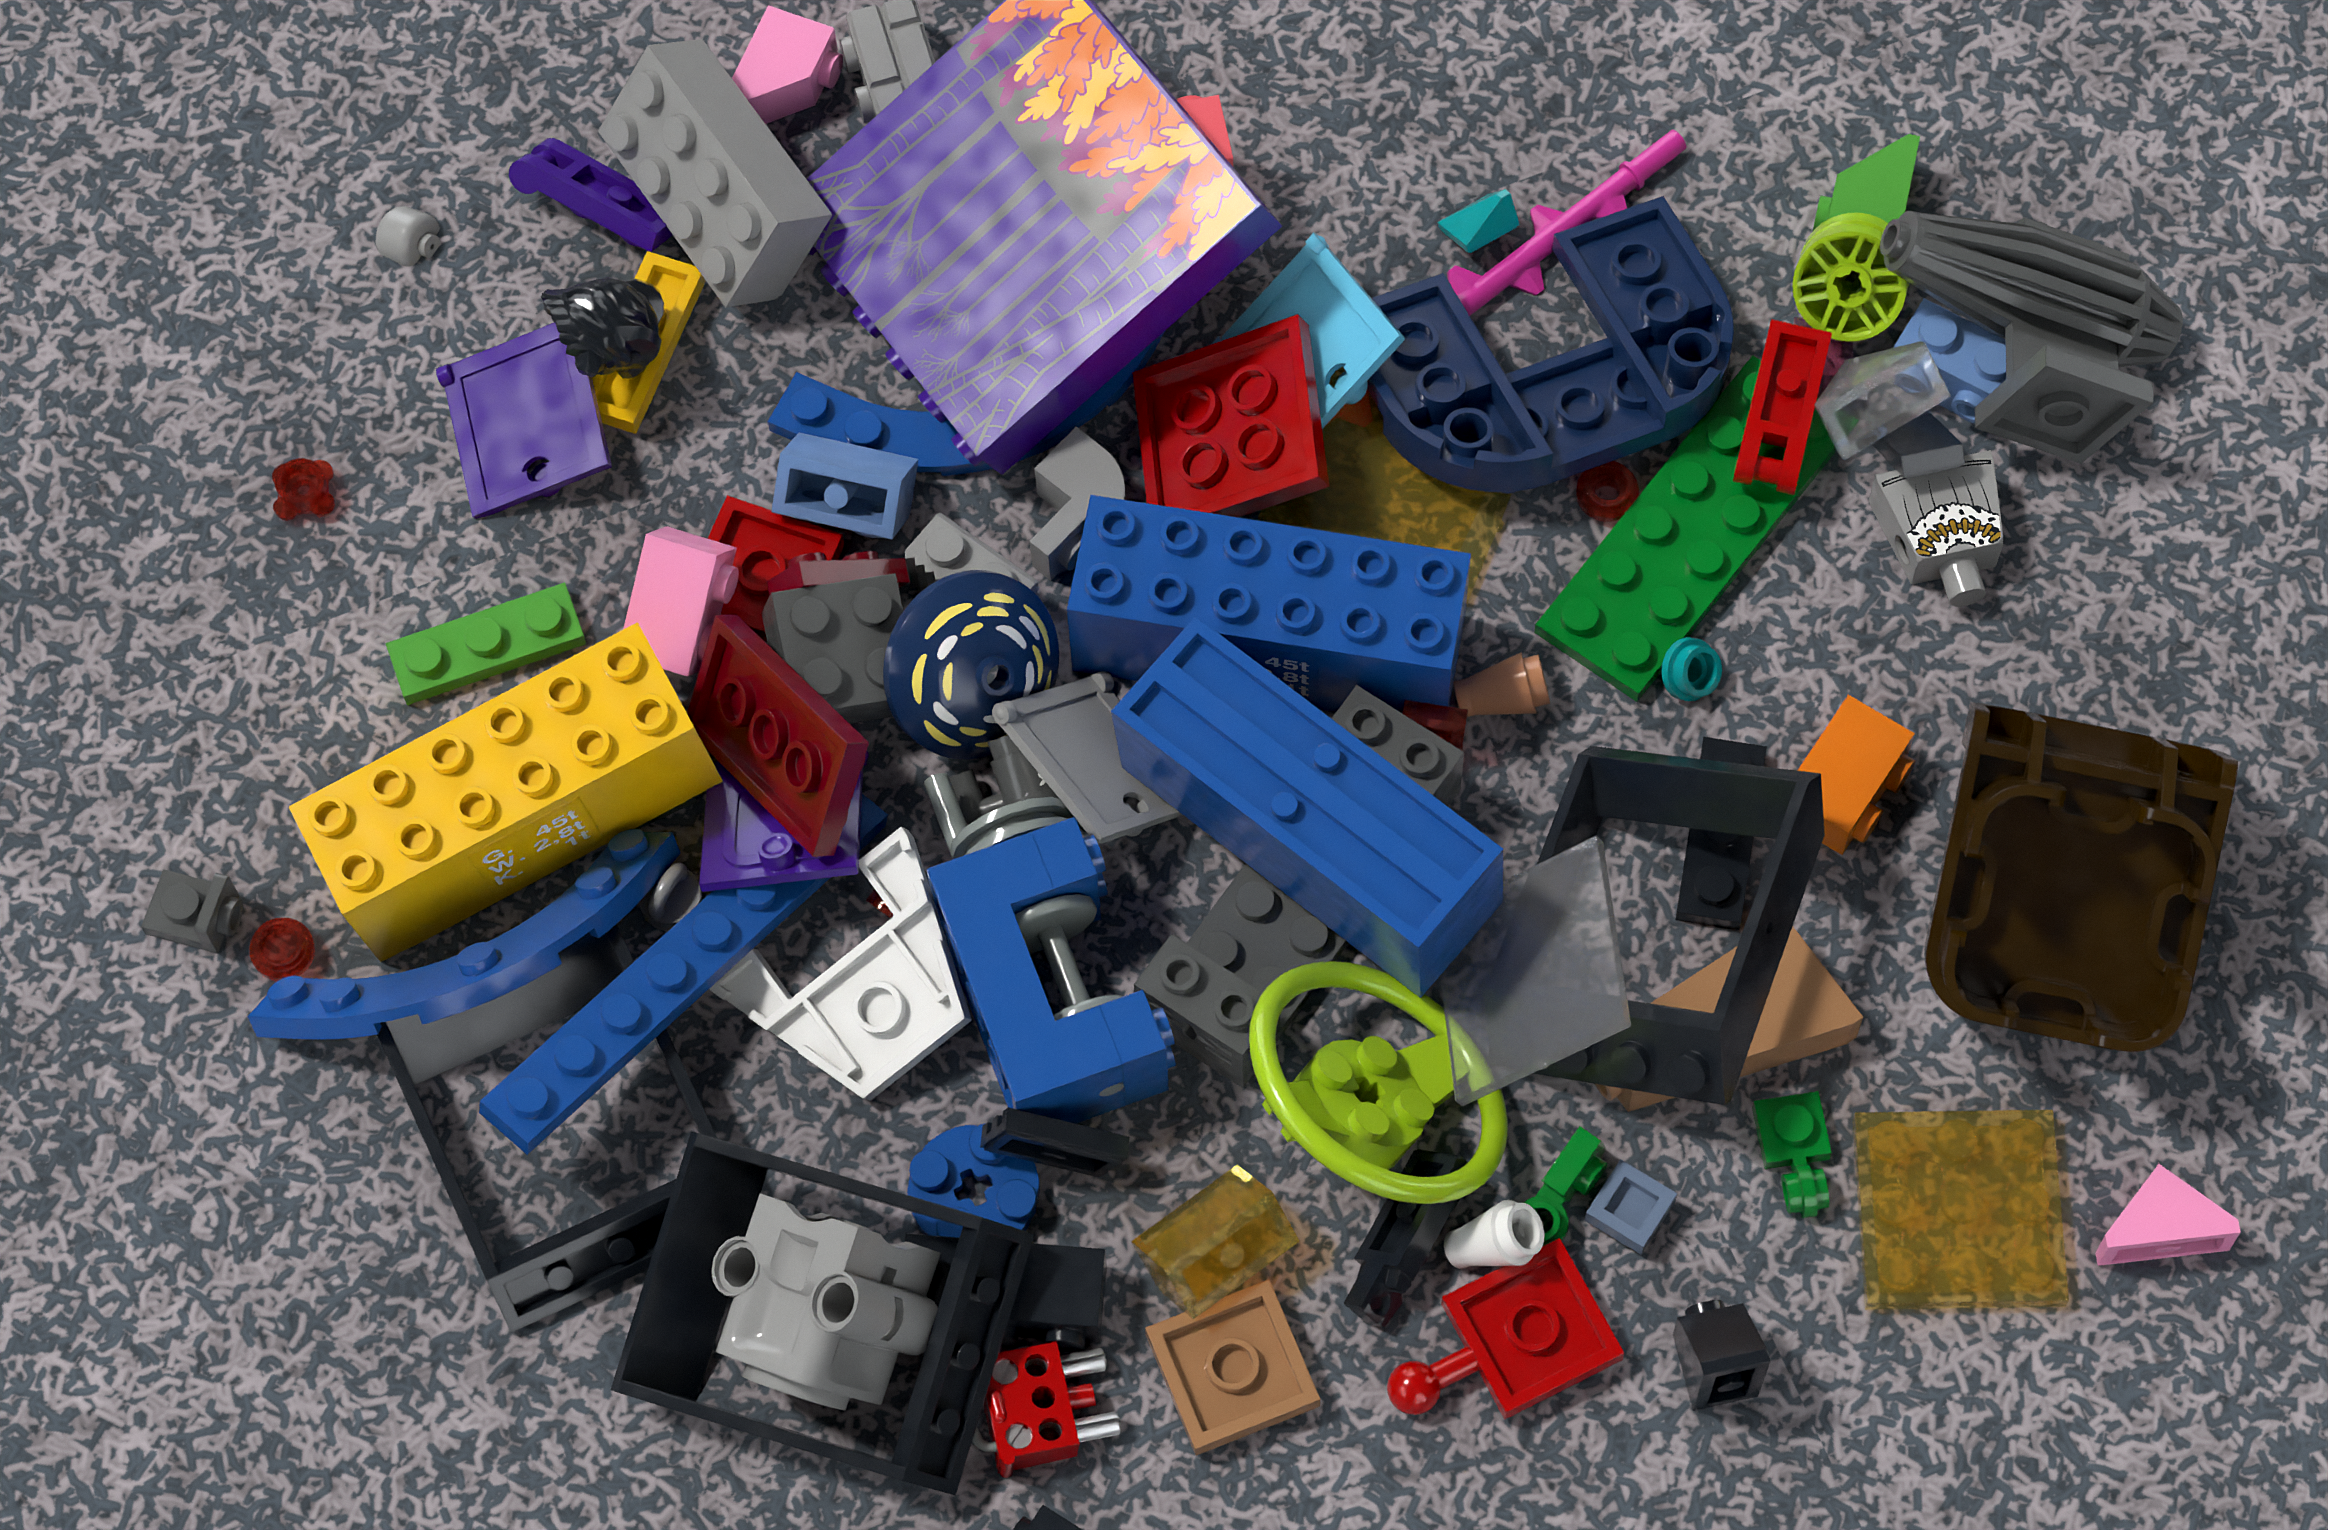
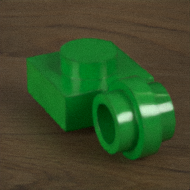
M1819 1091L1755 1100L1752 1105V1111L1764 1169L1791 1166L1792 1173L1782 1174L1781 1177L1786 1210L1788 1214L1801 1212L1802 1218L1816 1217L1818 1209L1829 1208V1191L1823 1169L1811 1170L1807 1163L1830 1160L1832 1154Z
M1580 1126L1542 1179L1544 1184L1536 1196L1524 1202L1530 1205L1537 1213L1548 1212L1553 1216V1226L1547 1233H1544L1543 1246L1559 1238L1561 1241L1564 1240L1569 1229V1218L1563 1207L1566 1201L1569 1202L1577 1191L1586 1196L1596 1185L1607 1167V1163L1600 1158L1606 1150L1603 1142Z

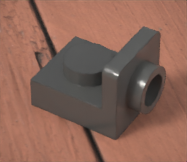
M163 869L141 928L146 935L218 954L224 936L231 937L238 929L243 912V902L239 899L240 895L227 875L215 873L211 882Z

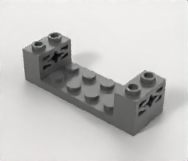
M1356 685L1332 719L1449 807L1461 789L1464 752ZM1245 863L1187 943L1173 934L1169 936L1134 983V993L1143 990L1151 1010L1159 1007L1163 1008L1177 1046L1244 1088L1254 1074L1250 1056L1249 1027L1253 1010L1263 991L1277 977L1290 969L1314 962L1336 961L1349 943ZM1315 989L1299 994L1285 1006L1277 1023L1276 1043Z

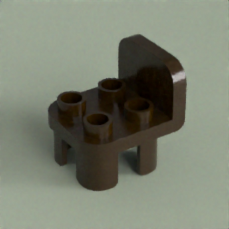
M1970 702L1962 738V745L1966 750L1924 949L1925 966L1933 989L1942 1002L1955 1013L1979 1023L2126 1052L2146 1051L2163 1044L2179 1029L2186 1015L2234 794L2238 761L2224 752L2192 744L2012 708Z

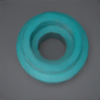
M1691 637L1682 638L1673 643L1666 652L1662 663V680L1666 690L1674 698L1684 701H1696L1711 694L1720 682L1722 676L1721 659L1717 652L1705 641Z

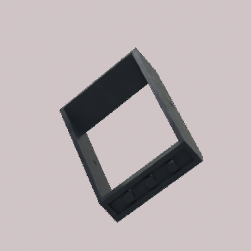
M1590 746L1579 753L1487 994L1493 1067L1726 1105L1730 1102L1825 836L1821 773ZM1603 817L1776 839L1714 1013L1540 987Z
M617 924L600 938L591 936L590 932H588L558 953L562 962L561 965L503 996L464 1012L423 1025L418 1014L381 1022L382 1027L379 1034H377L482 1272L511 1333L648 1270L676 1179L494 1262L415 1085L580 1011L634 962ZM665 1029L654 1041L698 1133L717 1138L674 1044Z
M691 1131L611 1390L897 1480L956 1496L1035 1234ZM768 1170L963 1227L892 1461L697 1401L729 1297L718 1291L713 1282V1259L719 1247L726 1240L735 1236H746Z

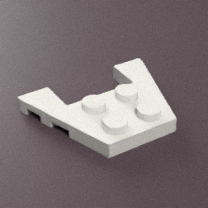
M903 827L897 829L859 860V868L893 913V917L793 997L759 950L754 948L710 988V991L744 1012L748 1015V1018L796 1049L799 1054L863 1099L870 1101L972 1021L914 837L909 830Z

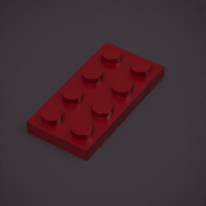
M737 614L715 615L687 715L705 748L813 857L834 856L842 829L848 818V810L857 780L865 763L869 742Z

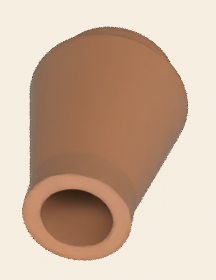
M1520 652L1468 678L1453 681L1462 718L1474 715L1536 714V707L1550 704L1539 654L1523 658V654Z

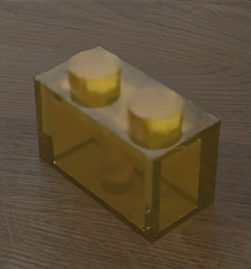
M1235 1165L1131 1241L1159 1290L1192 1319H1195L1300 1242L1273 1192L1238 1165Z

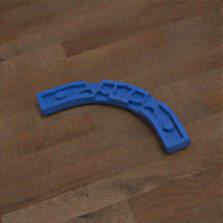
M1164 332L1019 461L1042 453L1059 444L1075 427L1079 428L1095 417L1106 406L1110 407L1133 383L1132 372L1144 368ZM798 372L795 373L768 420L769 431L793 440L800 432L919 459L917 472H941V476H950L993 469L984 461L975 467L961 454L951 440L958 431L948 419L942 424L929 411L901 410L873 404L848 395Z
M629 829L618 833L609 841L606 849L588 870L581 874L576 882L560 897L528 920L488 942L470 945L451 958L389 975L358 979L283 977L268 989L267 995L248 1015V1019L257 1037L345 1039L377 1035L382 1027L381 1022L418 1014L423 1025L492 1001L528 984L561 965L562 962L558 953L588 932H590L591 936L600 938L625 917L681 854L673 832H643L640 829Z

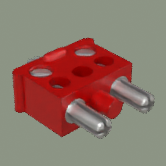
M1056 1341L999 1352L983 1404L991 1442L985 1441L976 1427L973 1443L982 1451L994 1453L997 1471L1003 1478L1011 1477L1013 1470L1077 1457L1079 1442L1120 1434V1418L1115 1411L1074 1419L1072 1410L1096 1406L1095 1394L1091 1383L1067 1387L1065 1380L1066 1378L1105 1371L1107 1361L1104 1351L1101 1348L1060 1356ZM1031 1368L1041 1369L1044 1372V1374L1041 1376H1032L1027 1372V1370ZM1046 1400L1051 1406L1039 1408L1033 1402ZM1046 1431H1051L1055 1433L1059 1438L1053 1441H1048L1044 1439L1040 1434Z

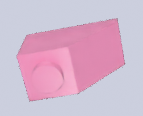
M768 5L732 77L765 124L815 106L823 88L831 89L835 86L843 65V55L838 53L835 29Z

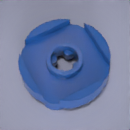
M984 1124L978 1126H959L939 1134L928 1142L923 1150L915 1155L911 1161L907 1190L909 1196L980 1216L1024 1231L1028 1229L1030 1221L1036 1213L1040 1185L1035 1163L984 1151V1148H980ZM972 1175L978 1181L987 1179L992 1186L984 1191L986 1202L975 1206L970 1198L959 1201L955 1193L963 1188L962 1179ZM911 1212L914 1222L923 1235L960 1238L963 1227Z

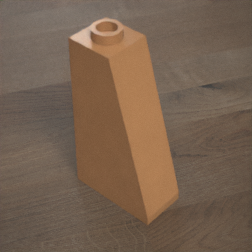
M1793 926L1740 1077L1837 1048L1857 1038L1863 1020L1862 1014ZM1737 947L1651 1002V1004L1714 1013ZM1595 1084L1599 1092L1607 1100L1611 1101L1617 1097L1628 1112L1675 1098Z

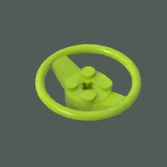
M1314 962L1298 966L1277 977L1263 991L1251 1017L1249 1027L1250 1056L1255 1076L1265 1097L1262 1106L1269 1115L1274 1113L1283 1127L1280 1132L1287 1142L1297 1141L1318 1162L1353 1185L1378 1196L1407 1203L1435 1204L1457 1200L1477 1190L1494 1174L1503 1157L1508 1136L1507 1112L1502 1090L1491 1065L1477 1043L1442 1006L1426 994L1421 998L1390 974L1349 962ZM1327 987L1356 990L1380 998L1411 1015L1435 1035V1037L1395 1051L1389 1042L1378 1036H1368L1363 1042L1353 1039L1332 1041L1316 1052L1293 1082H1287L1276 1050L1277 1023L1285 1006L1299 994ZM1470 1083L1477 1098L1481 1114L1480 1142L1471 1160L1459 1170L1436 1177H1416L1389 1171L1421 1136L1425 1124L1434 1114V1109Z

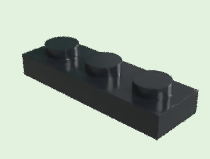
M1703 737L1700 759L1764 767L1767 746ZM1689 828L1675 920L1733 930L1740 929L1754 836Z

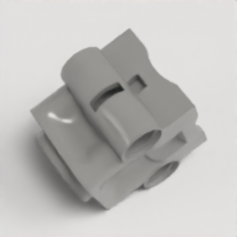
M759 1194L746 1236H735L726 1240L719 1247L713 1259L712 1278L716 1288L724 1295L733 1297L716 1352L746 1363L742 1377L807 1401L839 1410H846L850 1398L882 1405L899 1352L907 1355H919L926 1350L938 1310L935 1302L927 1297V1293L941 1253L910 1242L890 1245L881 1234L870 1231L867 1227L825 1213L802 1215L789 1202Z

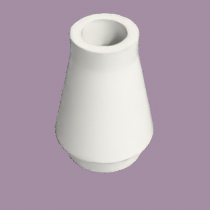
M1504 1200L1461 1228L1449 1231L1444 1240V1250L1449 1262L1458 1269L1470 1266H1521L1527 1264L1533 1255L1541 1250L1544 1242V1228L1539 1215L1530 1205L1517 1203L1512 1200Z

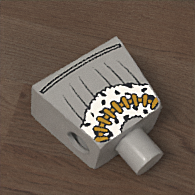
M1991 450L1965 455V464L1959 468L1906 479L1897 470L1875 474L1869 497L1871 509L1909 582L1917 584L1942 579L1949 604L1955 607L1973 604L1986 595L1979 570L1995 567L2003 547V530L1994 459Z

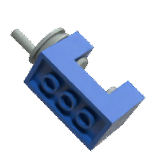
M938 773L927 778L924 781V786L953 859L927 868L930 891L958 978L1007 1107L1076 1124L1168 1091V1069L1176 1066L1171 1045H1174L1175 1041L1163 1008L1159 1007L1151 1010L1143 990L1126 996L1106 995L1090 999L1068 940L1083 932L1092 922L1101 920L1099 898L1108 895L1107 886L1102 872L1106 871V866L1095 836L1092 834L1083 838L1076 818L1062 803L1061 799L1054 797L1031 798L1008 804L981 816L967 825L947 773ZM1041 950L1045 953L1066 1007L1055 1015L1052 1013L1030 953Z

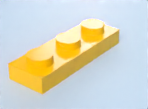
M650 251L646 252L634 279L653 284L662 296L664 312L658 324L659 337L662 340L659 353L646 366V369L634 378H622L616 371L609 375H596L592 377L602 423L633 434H637L706 282L696 266Z

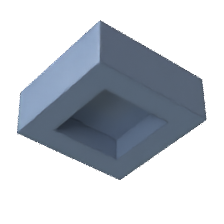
M1620 1159L1587 1210L1584 1221L1642 1255L1676 1202L1677 1193Z

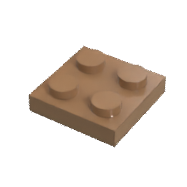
M1270 1279L1145 1327L1146 1337L1195 1456L1320 1407V1397Z

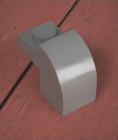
M1075 427L1034 468L1037 495L1058 510L1055 516L1029 541L1032 566L1050 581L1064 567L1069 571L1076 567L1090 495L1126 500L1124 478L1118 463L1106 449L1078 427Z

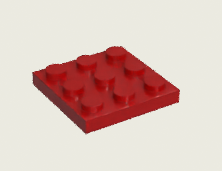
M1298 314L1132 372L1146 501L1148 504L1241 517L1330 487L1309 325Z

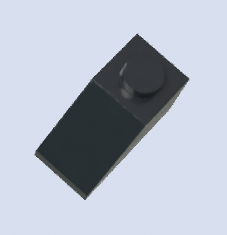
M1710 1300L1688 1307L1685 1310V1316L1677 1317L1673 1338L1693 1411L1758 1397L1770 1364L1768 1350L1744 1304L1725 1307L1722 1300Z

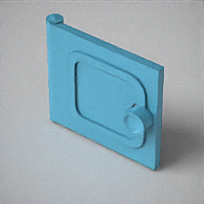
M1313 232L1305 241L1306 245L1226 333L1222 337L1218 336L1212 344L1298 314L1309 325L1323 429L1345 404L1352 405L1363 398L1368 387L1367 380L1401 345L1405 338L1329 249L1325 238ZM1343 367L1345 372L1338 377L1333 387L1329 384L1331 376L1336 370Z

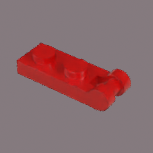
M1771 319L1733 482L1751 485L1752 480L1777 485L1776 491L1795 494L1832 332ZM1761 443L1786 448L1783 460L1759 455Z

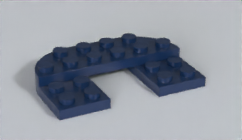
M1664 196L1554 234L1553 252L1607 338L1507 374L1503 372L1444 273L1373 297L1372 300L1405 338L1401 345L1367 380V390L1384 417L1383 434L1397 452L1424 473L1448 484L1484 492L1514 493L1541 487L1677 437L1698 423L1717 401L1727 378L1734 334L1733 316L1728 298L1721 284Z

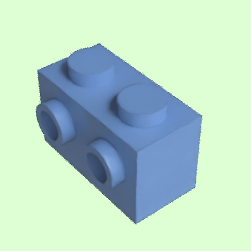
M1923 298L1894 345L1886 378L1901 385L1906 390L1921 395L1954 412L1962 419L1975 424V407L2006 380V342L2004 338L1989 333L1965 318Z
M799 432L780 453L771 512L790 516L815 525L826 524L852 530L865 537L893 539L910 515L919 459Z

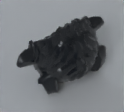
M606 277L575 284L566 289H547L542 293L541 298L544 310L556 324L557 331L560 333V342L567 345L566 354L575 357V366L582 375L595 377L596 375H609L616 371L622 378H634L642 373L646 366L658 355L662 341L659 337L658 324L663 316L664 302L660 291L653 284L639 279L621 281Z

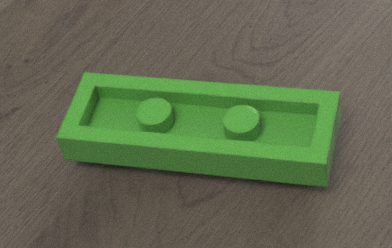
M564 582L385 644L407 705L583 646L586 644V640Z

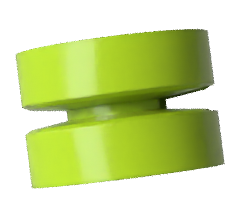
M1846 213L1834 216L1821 223L1810 234L1803 246L1793 276L1794 301L1803 319L1813 329L1832 332L1831 339L1850 342L1874 337L1887 329L1902 310L1909 282L1889 271L1885 266L1884 255L1880 252V241L1888 223L1883 219L1865 213ZM1851 270L1860 273L1859 279H1855L1854 283L1845 280L1846 275H1849Z

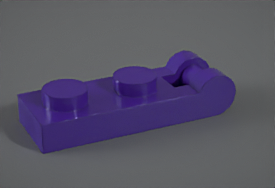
M545 139L533 148L531 154H525L509 168L510 182L519 192L533 194L538 190L569 207L577 216L590 219L618 234L626 243L632 246L641 247L653 252L673 236L667 225L662 221L633 180L558 139Z

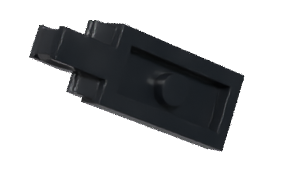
M1417 1149L1411 1154L1401 1174L1416 1177L1442 1176L1459 1170L1468 1162L1462 1156ZM1387 1198L1354 1257L1361 1266L1358 1277L1346 1297L1344 1305L1350 1308L1366 1324L1385 1328L1402 1305V1294L1411 1287V1281L1415 1279L1419 1269L1428 1259L1436 1238L1460 1199L1445 1203L1417 1204Z

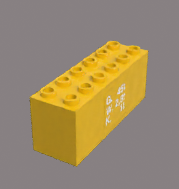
M636 622L290 805L289 809L341 914L377 959L382 962L609 843L618 833L641 826L701 794L708 788L723 782L639 623Z

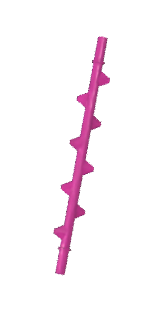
M1670 130L1632 161L1622 162L1619 165V171L1565 212L1538 204L1530 210V217L1535 235L1481 276L1457 265L1452 267L1447 272L1448 281L1469 316L1508 286L1535 296L1543 291L1544 283L1540 262L1553 252L1554 234L1627 209L1624 197L1634 189L1638 191L1643 188L1646 179L1686 149L1687 146L1683 137L1677 131ZM1367 390L1363 398L1352 405L1345 404L1323 429L1336 419L1363 430L1372 423L1367 396L1370 394Z

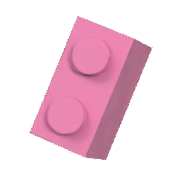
M668 526L649 532L645 536L623 629L638 622L662 668L688 677L699 672L715 615H721L723 603L727 604L735 592L739 570L732 565L737 548Z

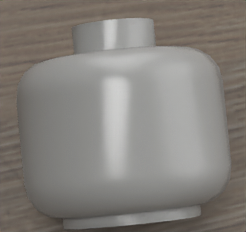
M407 206L395 207L387 212L379 223L375 241L377 250L381 255L406 267L413 266L421 256L431 258L440 246V239L436 236L440 229L439 224L433 216Z

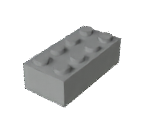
M703 39L653 44L646 47L599 128V134L662 221L667 225V228L725 308L777 299L784 293L829 222L832 213Z

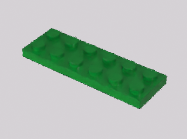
M1754 355L1750 357L1718 397L1710 411L1696 424L1535 624V634L1636 702H1638L1661 673L1663 659L1671 645L1677 640L1689 637L1853 430L1855 421L1817 397L1795 494L1776 491L1777 485L1752 480L1751 485L1733 482L1761 360ZM1761 443L1759 455L1783 460L1786 448Z

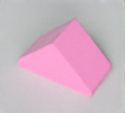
M2158 1164L2105 1234L2095 1254L2097 1264L2100 1266L2223 1252L2231 1249L2241 1231L2237 1218Z

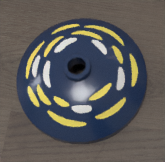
M969 570L939 579L921 591L909 603L897 620L890 635L884 657L883 682L885 695L893 717L907 736L921 747L937 755L959 760L978 759L992 755L988 742L1007 735L993 718L992 709L994 705L1055 687L1059 668V643L1056 628L1050 613L1040 598L1023 583L1009 576L987 570ZM997 665L996 677L988 684V673L991 668Z

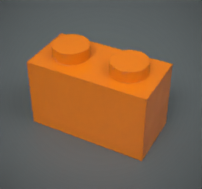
M1849 694L1797 770L1821 773L1825 833L1822 844L1843 855L1853 838L1862 843L1868 839L1883 813V810L1875 805L1886 788L1894 793L1901 789L1916 760L1908 756L1915 733Z

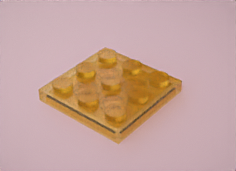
M2053 1110L1854 1113L1852 1123L1865 1310L2066 1307L2069 1295Z

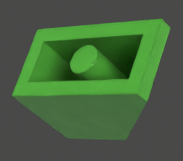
M1907 134L1837 174L1833 196L1820 195L1813 231L1826 220L1846 213L1870 214L1883 219L1887 223L1893 219H1898L1905 213L1920 136Z

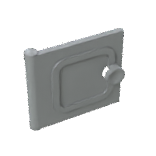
M1106 671L1098 672L1087 678L1012 701L995 704L992 709L995 722L1002 727L1088 835L1093 834L1098 845L1125 835L1137 836L1145 828L1183 816V814L1122 768L1111 710L1120 700L1111 691L1114 687V681L1110 673ZM1131 797L1140 802L1134 807L1128 803L1125 804L1123 798Z

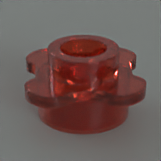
M298 458L275 468L272 473V480L278 493V499L273 504V510L277 517L290 521L301 514L313 513L317 517H325L333 511L335 500L329 494V481L333 478L334 471L327 461H312ZM307 486L309 491L306 494H299V488Z

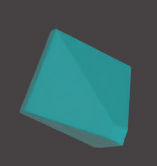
M1506 189L1487 194L1437 222L1440 230L1468 253L1474 252L1520 225L1511 193Z

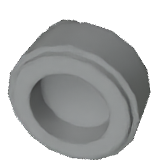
M678 862L671 864L651 890L640 900L638 905L649 924L657 929L669 931L703 900V894L696 876L683 863Z

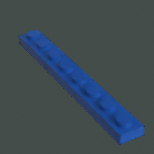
M862 794L860 850L886 826L888 814L864 794ZM831 877L712 891L480 1100L479 1113L528 1155Z

